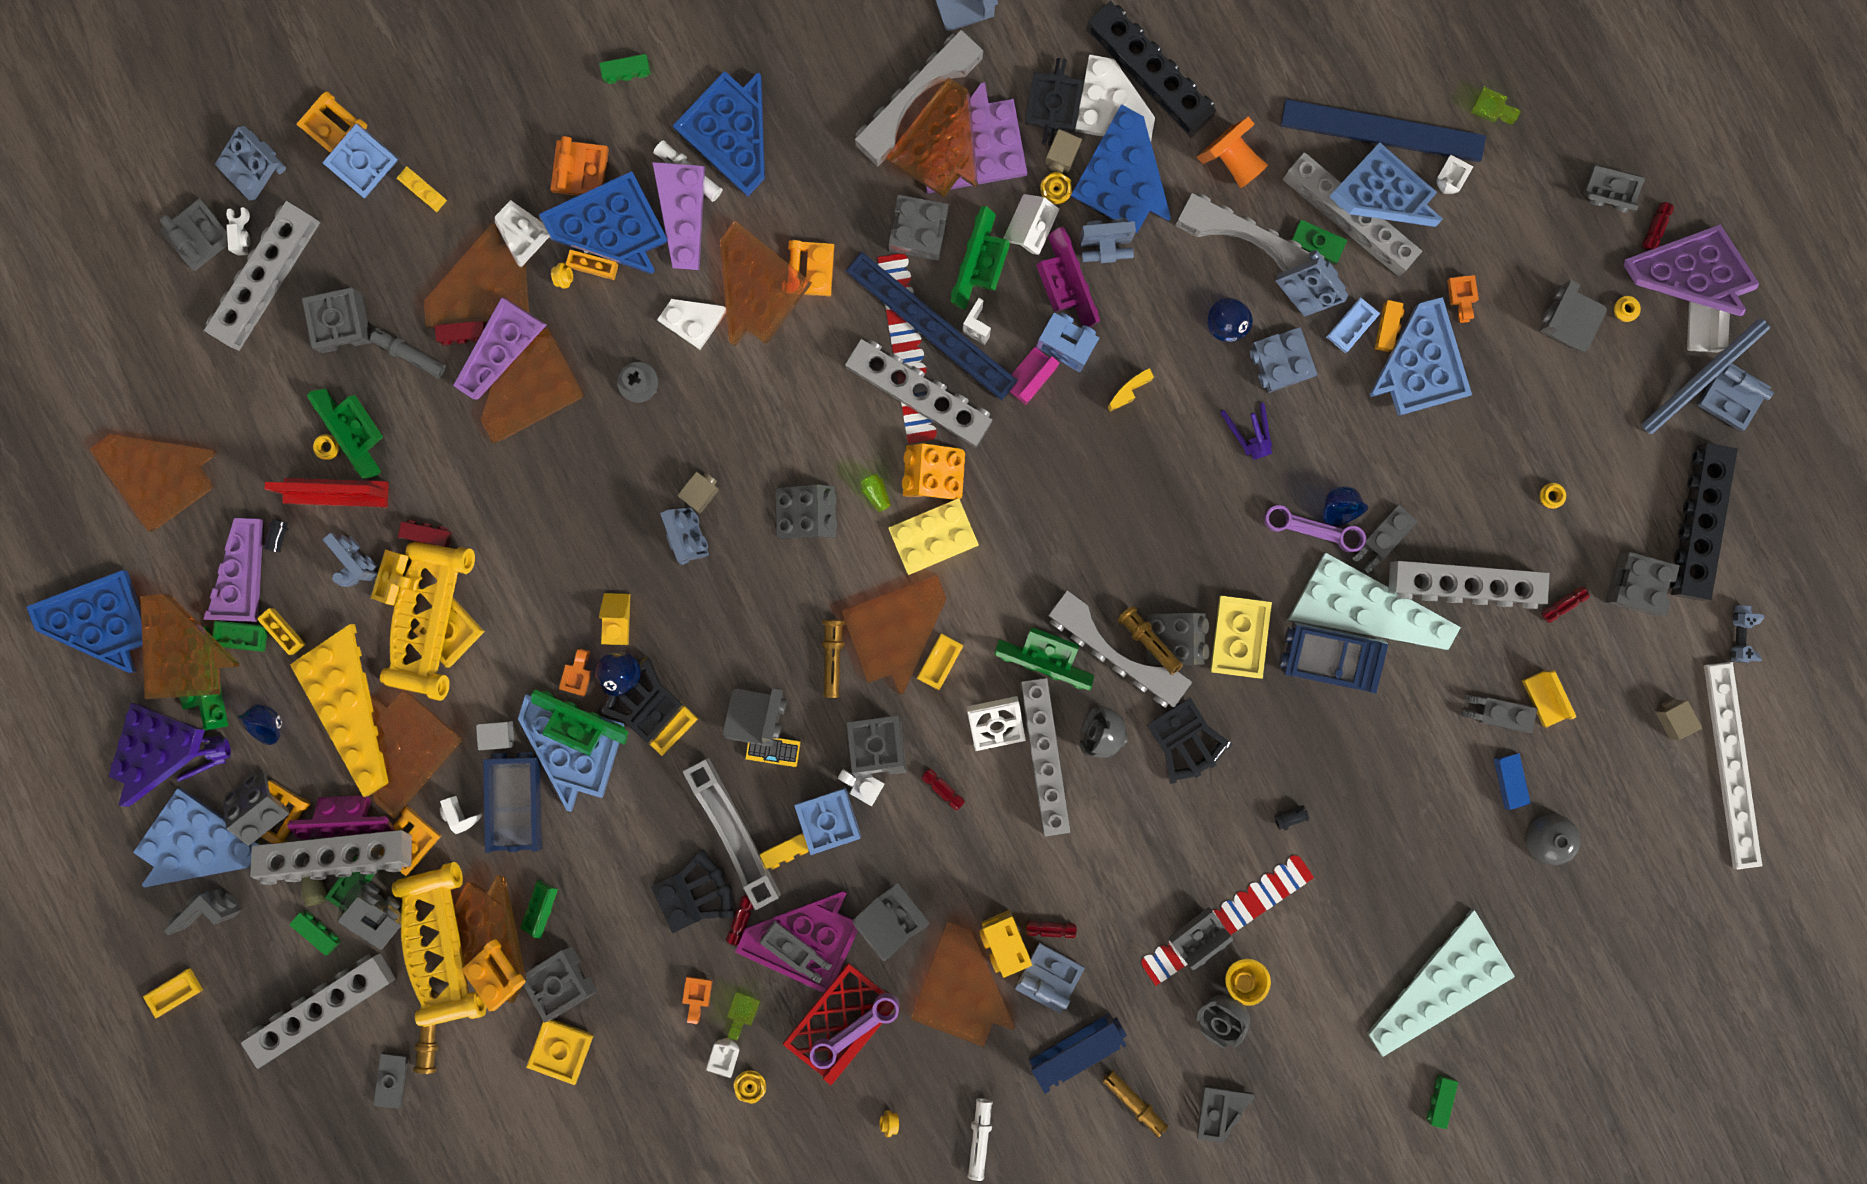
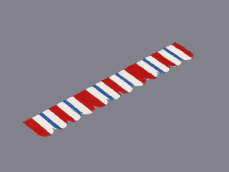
M894 254L877 257L878 265L914 294L913 288L905 285L911 280L910 272L904 269L908 265L907 256L904 254ZM885 305L893 353L904 360L902 364L909 369L915 366L926 374V366L920 363L924 357V352L921 348L916 347L921 343V335ZM896 372L898 385L904 383L906 376L902 372ZM919 385L914 388L913 394L917 398H923L927 395L923 393H926L928 390L925 386ZM901 402L908 444L933 440L937 435L936 428L929 425L933 421Z
M1291 856L1287 861V866L1278 865L1275 867L1274 875H1263L1261 885L1259 883H1251L1247 889L1248 894L1246 892H1238L1234 897V902L1225 901L1221 906V911H1212L1229 934L1232 935L1311 881L1314 876L1299 856ZM1170 940L1168 947L1159 946L1156 949L1155 957L1153 955H1146L1142 959V966L1155 986L1188 965Z

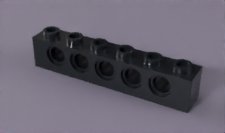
M1109 1L1088 21L1086 30L1190 138L1213 118L1216 112L1213 101L1207 96L1203 97L1196 90L1197 86L1193 80L1188 77L1185 78L1179 72L1180 69L1173 60L1166 59L1159 45L1154 41L1150 42L1144 36L1143 29L1137 23L1133 24L1127 18L1125 10L1120 5L1115 6ZM1113 28H1120L1124 34L1116 36L1111 30ZM1137 46L1141 49V53L1133 54L1130 52L1129 47ZM1148 64H1155L1159 71L1150 72L1146 66ZM1172 82L1177 89L1174 91L1167 90L1164 83ZM1182 101H1191L1194 108L1186 109L1182 105Z
M1705 443L1697 445V448L1693 451V471L1687 481L1689 494L1683 505V513H1685L1684 523L1680 526L1678 534L1681 539L1680 546L1674 556L1675 564L1680 567L1676 582H1670L1672 596L1699 601L1712 600L1738 448ZM1708 466L1713 468L1714 475L1712 478L1707 473ZM1704 491L1709 494L1708 503L1703 499ZM1700 516L1705 520L1703 528L1698 523ZM1695 541L1700 543L1701 550L1699 553L1694 549ZM1691 566L1696 569L1695 578H1692L1690 575Z

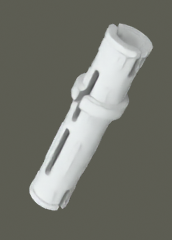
M664 140L654 149L653 153L666 163L692 165L686 160L687 157L683 153L679 154ZM705 176L704 195L713 202L720 196L723 189Z
M985 1098L976 1099L975 1120L971 1123L973 1138L967 1177L976 1181L984 1179L988 1134L992 1130L990 1117L993 1101Z

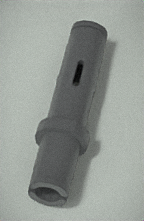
M376 328L371 334L370 342L389 351V355L393 357L398 356L435 376L437 379L444 373L446 368L444 363L404 343V339L400 337L395 338L380 328Z

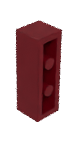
M475 321L435 325L436 341L442 346H449L455 342L457 344H467V341L477 343L486 327V323Z
M407 520L406 523L401 522L399 538L449 548L452 532L447 531L448 528L438 526V529H434L432 525L422 523V526L416 525V521Z

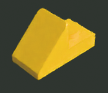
M604 593L599 618L602 619L601 644L629 645L630 594Z

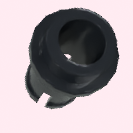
M272 519V522L268 523L270 529L264 549L281 552L285 532L289 531L287 527L288 522Z
M1301 805L1285 812L1278 811V814L1274 815L1277 828L1286 831L1290 826L1309 821V815L1307 810H1305V806Z

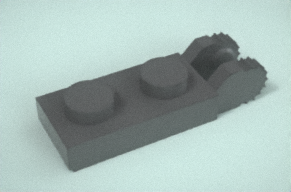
M1400 505L1395 506L1366 538L1365 545L1355 553L1352 559L1358 562L1370 549L1376 555L1364 567V570L1369 573L1381 560L1385 559L1418 521Z
M1465 696V701L1468 703L1482 704L1481 714L1469 710L1462 711V717L1476 719L1480 723L1521 732H1533L1537 708L1487 697Z
M776 920L759 941L761 945L800 974L804 973L816 983H820L823 978L818 972L807 966L810 960H814L826 970H829L832 966L829 961L816 953L815 949Z

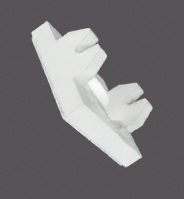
M1017 696L967 706L975 751L1026 741ZM1007 710L1014 715V718L1004 719L999 716L998 711ZM983 714H991V718L987 723L977 725L978 720ZM996 721L1004 724L999 730H992L990 728V725ZM1013 726V728L1009 732L1002 735L1008 727ZM989 732L991 735H994L995 737H989L983 735L982 733Z

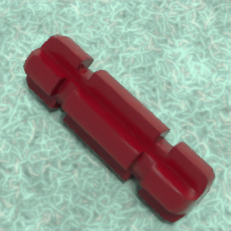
M1668 202L1659 204L1656 211L1657 215L1654 216L1647 232L1648 236L1643 241L1642 247L1650 251L1658 248L1660 237L1662 238L1670 220L1669 215L1671 216L1673 213V204Z
M1578 587L1572 591L1573 594L1564 596L1552 604V607L1544 609L1541 612L1543 619L1547 623H1552L1558 619V615L1566 614L1578 606L1579 603L1589 599L1590 595L1586 588Z
M927 769L921 776L922 780L927 785L930 784L931 788L945 802L948 801L954 810H959L965 803L964 799L959 794L956 795L955 791L941 777L938 778L932 769Z
M743 895L741 898L740 908L737 909L730 927L732 930H729L726 937V942L729 944H739L742 938L741 933L744 932L751 914L750 910L753 909V905L747 895Z
M1028 921L1026 924V934L1028 936L1040 934L1042 937L1061 938L1065 936V938H1076L1077 927L1073 923L1062 925V923L1041 922V924H1038L1037 921Z

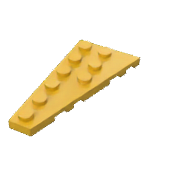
M349 624L291 663L290 666L363 797H366L389 782L383 753L379 751L376 736L379 734L377 726H374L371 714L374 711L366 673L362 671L360 657L362 654L360 647H357L356 626L355 624Z

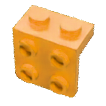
M929 444L906 445L904 453L905 470L902 479L903 496H928L952 500L962 498L965 452L963 449Z

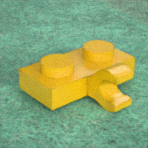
M385 549L370 597L371 599L394 606L399 587L416 590L418 581L403 576L409 556Z

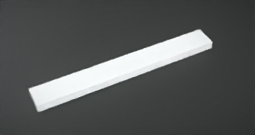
M1733 662L1704 665L1733 869L1762 866Z

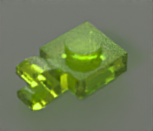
M1484 87L1471 113L1493 123L1500 117L1503 122L1513 125L1521 111L1505 104L1508 97Z
M738 991L736 992L727 1015L728 1018L734 1020L728 1038L738 1041L743 1025H752L761 1000Z

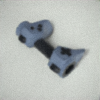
M1735 605L1733 610L1732 622L1736 625V644L1731 649L1730 662L1750 663V661L1762 660L1758 652L1754 651L1751 646L1746 645L1747 628L1760 624L1764 619L1762 614H1752L1751 606Z

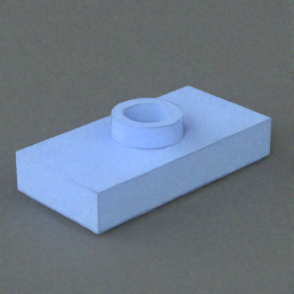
M1360 297L1326 338L1344 353H1347L1380 313Z

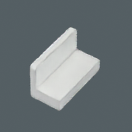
M1024 194L1003 239H1007L1013 244H1019L1030 253L1039 255L1059 212V208L1045 197Z
M978 298L963 323V334L985 346L990 337L991 328L976 320L983 308V300Z
M1690 301L1687 350L1720 352L1728 347L1730 313Z

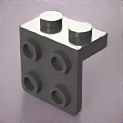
M1570 280L1564 285H1559L1553 295L1554 301L1551 308L1549 307L1542 317L1543 324L1539 331L1580 352H1585L1589 349L1607 312V308L1578 293L1577 291L1581 284Z
M807 485L778 488L776 490L777 537L779 539L805 537L835 538L837 528L835 486Z
M1206 613L1149 614L1147 616L1146 622H1150L1152 625L1153 633L1183 665H1207L1209 647L1206 644V634L1209 630V623L1206 619ZM1147 649L1148 664L1162 665Z
M772 688L771 695L734 689L729 703L723 736L726 739L773 747L774 740L780 737L782 724L778 723L780 714L784 715L787 699H783V691Z
M263 770L248 776L245 782L238 788L229 791L223 800L226 829L248 846L289 815L288 808L270 794L267 773Z
M898 883L881 893L853 919V925L883 961L889 959L910 937L922 931L930 924Z
M221 888L213 891L207 890L201 895L197 893L186 902L188 907L182 913L178 912L168 920L167 924L169 926L164 932L167 935H171L184 930L202 913L216 925L235 917L242 909L237 905V900L232 895L225 893Z

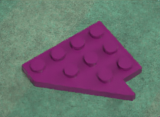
M843 890L746 927L735 953L824 993L838 976L858 932L853 925V919L838 912L847 892ZM775 920L832 964L829 970L822 968L812 959L807 964L808 967L818 972L823 978L820 983H816L804 973L800 974L759 943Z

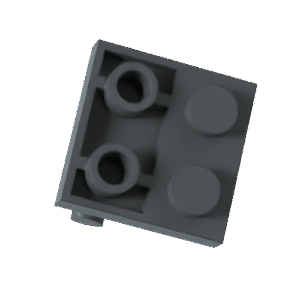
M200 198L173 220L168 215L160 219L161 224L164 226L160 231L194 271L228 246L227 229L204 200Z

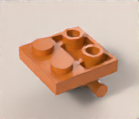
M562 136L561 140H557L551 192L579 196L605 184L608 146L572 142V138Z

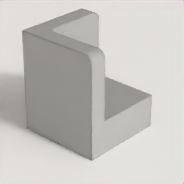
M513 721L478 724L476 726L478 750L515 747Z

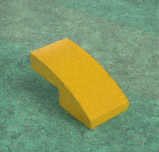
M1150 368L1132 378L1119 390L1108 406L1109 411L1115 410L1135 399L1132 390L1152 381L1154 378Z

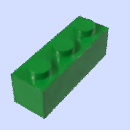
M646 54L599 63L602 79L608 84H614L619 80L629 81L634 77L645 78L651 74L649 59Z
M309 911L299 912L289 924L325 956L331 954L341 942L336 933L326 929L327 926L321 921L318 922Z
M1438 1074V1078L1434 1081L1435 1091L1431 1095V1107L1426 1114L1427 1122L1431 1126L1447 1130L1458 1087V1081L1454 1078Z

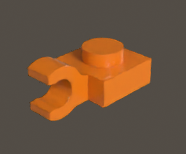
M1475 275L1449 278L1447 284L1450 305H1458L1459 323L1470 322V319L1474 318L1471 303H1476L1479 300Z
M577 649L574 664H565L559 686L560 690L581 696L586 695L592 671L585 669L591 651Z
M686 977L682 1003L690 1004L687 1023L698 1024L700 1021L701 1006H709L713 980Z

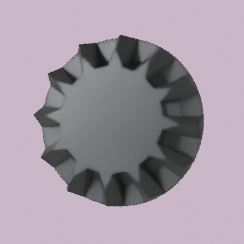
M633 362L621 370L617 384L624 398L631 402L641 403L650 400L657 393L659 381L655 370L651 366L643 362Z

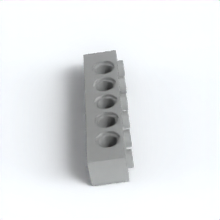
M1305 152L1282 179L1398 277L1422 253L1421 249L1385 219L1348 214L1343 208H1340L1330 198V195L1341 182Z
M288 201L276 210L275 219L270 227L263 231L260 243L249 253L247 257L248 262L235 275L234 284L221 297L220 306L207 319V326L204 331L229 347L240 351L320 222ZM292 227L291 234L284 237L285 229ZM278 248L277 256L271 259V251ZM264 269L263 278L257 280V273ZM250 291L251 296L249 300L244 302V294ZM236 312L237 318L235 322L230 324L229 318Z
M862 339L860 340L845 364L848 370L975 448L978 446L992 423L988 411L979 406L976 409L967 404L969 400L959 393H955L954 396L945 391L947 386L934 379L933 382L924 378L925 373L917 367L912 366L909 369L902 364L904 360L891 352L889 356L880 351L882 346L869 339L867 342ZM874 359H881L884 362V367L880 371H873L870 368V363ZM902 372L905 374L906 380L900 385L894 384L891 381L893 374ZM919 385L925 386L928 390L927 395L923 398L915 397L913 394L915 387ZM946 399L950 404L949 408L943 412L938 411L935 408L937 400ZM967 412L971 416L970 423L967 425L959 424L956 420L959 413Z
M1395 561L1390 562L1388 593H1397L1396 598L1412 599L1413 595H1422V600L1438 601V597H1447V602L1463 603V599H1472V604L1488 605V601H1497V606L1513 607V603H1522V608L1538 609L1539 604H1548L1550 573ZM1416 575H1419L1422 579L1420 588H1417L1414 584ZM1442 577L1447 581L1445 590H1442L1439 585ZM1467 579L1472 583L1470 592L1465 589V581ZM1492 581L1497 585L1495 594L1490 591ZM1517 583H1519L1522 587V592L1520 596H1518L1515 592V586Z
M1047 678L1021 681L1043 835L1052 836L1070 833Z
M399 830L252 846L250 877L259 880L260 884L273 885L277 884V880L284 879L286 882H300L303 877L322 880L326 879L327 875L335 874L337 877H349L352 872L368 875L376 874L377 870L385 869L388 872H398L402 870V867L411 866L412 836ZM385 849L384 855L378 859L379 852ZM359 851L358 859L353 861L355 853ZM334 854V860L329 864V858ZM309 857L308 864L304 866L305 859ZM284 859V865L279 869V864Z
M369 953L356 962L357 968L352 971L346 968L334 976L336 981L329 986L325 982L312 990L314 995L306 1000L305 996L293 1002L290 1005L292 1010L286 1014L282 1010L268 1019L270 1024L263 1028L260 1024L246 1034L249 1038L241 1042V1045L255 1067L259 1069L396 980L382 955L379 953L371 957ZM358 974L365 977V986H361L357 982ZM336 988L344 993L343 1000H339L336 997ZM314 1003H318L321 1006V1014H317L314 1011ZM292 1017L299 1020L300 1028L293 1026ZM271 1031L277 1034V1043L271 1040Z

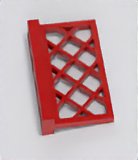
M284 478V482H265V490L283 494L284 504L388 508L389 482Z
M849 962L783 1042L787 1049L823 1076V1080L830 1085L835 1082L882 1023H878L838 1052L834 1064L827 1069L815 1067L810 1057L805 1054L811 1052V1034L826 1032L827 1039L830 1040V1031L843 1030L850 1025H847L846 1011L861 1010L862 1016L864 1015V1009H869L868 1011L873 1008V1004L863 1005L862 991L874 990L879 995L889 993L885 992ZM850 971L858 978L859 987L843 989V979ZM861 981L864 982L867 986L862 987ZM859 992L860 1005L845 1007L844 993ZM841 994L842 1007L827 1009L826 999L830 995ZM887 1000L881 1001L876 1007L877 1011L883 1016H889L895 1008L894 1004ZM824 1003V1009L818 1010ZM843 1012L844 1025L829 1027L827 1014ZM825 1014L826 1027L810 1029V1019L813 1015ZM807 1024L808 1029L802 1030L804 1026ZM808 1034L809 1047L797 1048L791 1043L797 1035ZM820 1046L815 1049V1051L828 1050V1060L833 1056V1054L831 1055V1049L826 1046Z

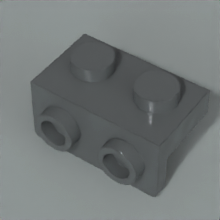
M1593 164L1582 194L1589 199V203L1597 206H1603L1604 203L1613 205V209L1628 213L1629 209L1637 211L1639 205L1636 204L1645 177Z
M1210 907L1168 937L1192 970L1203 965L1208 959L1233 941V937Z

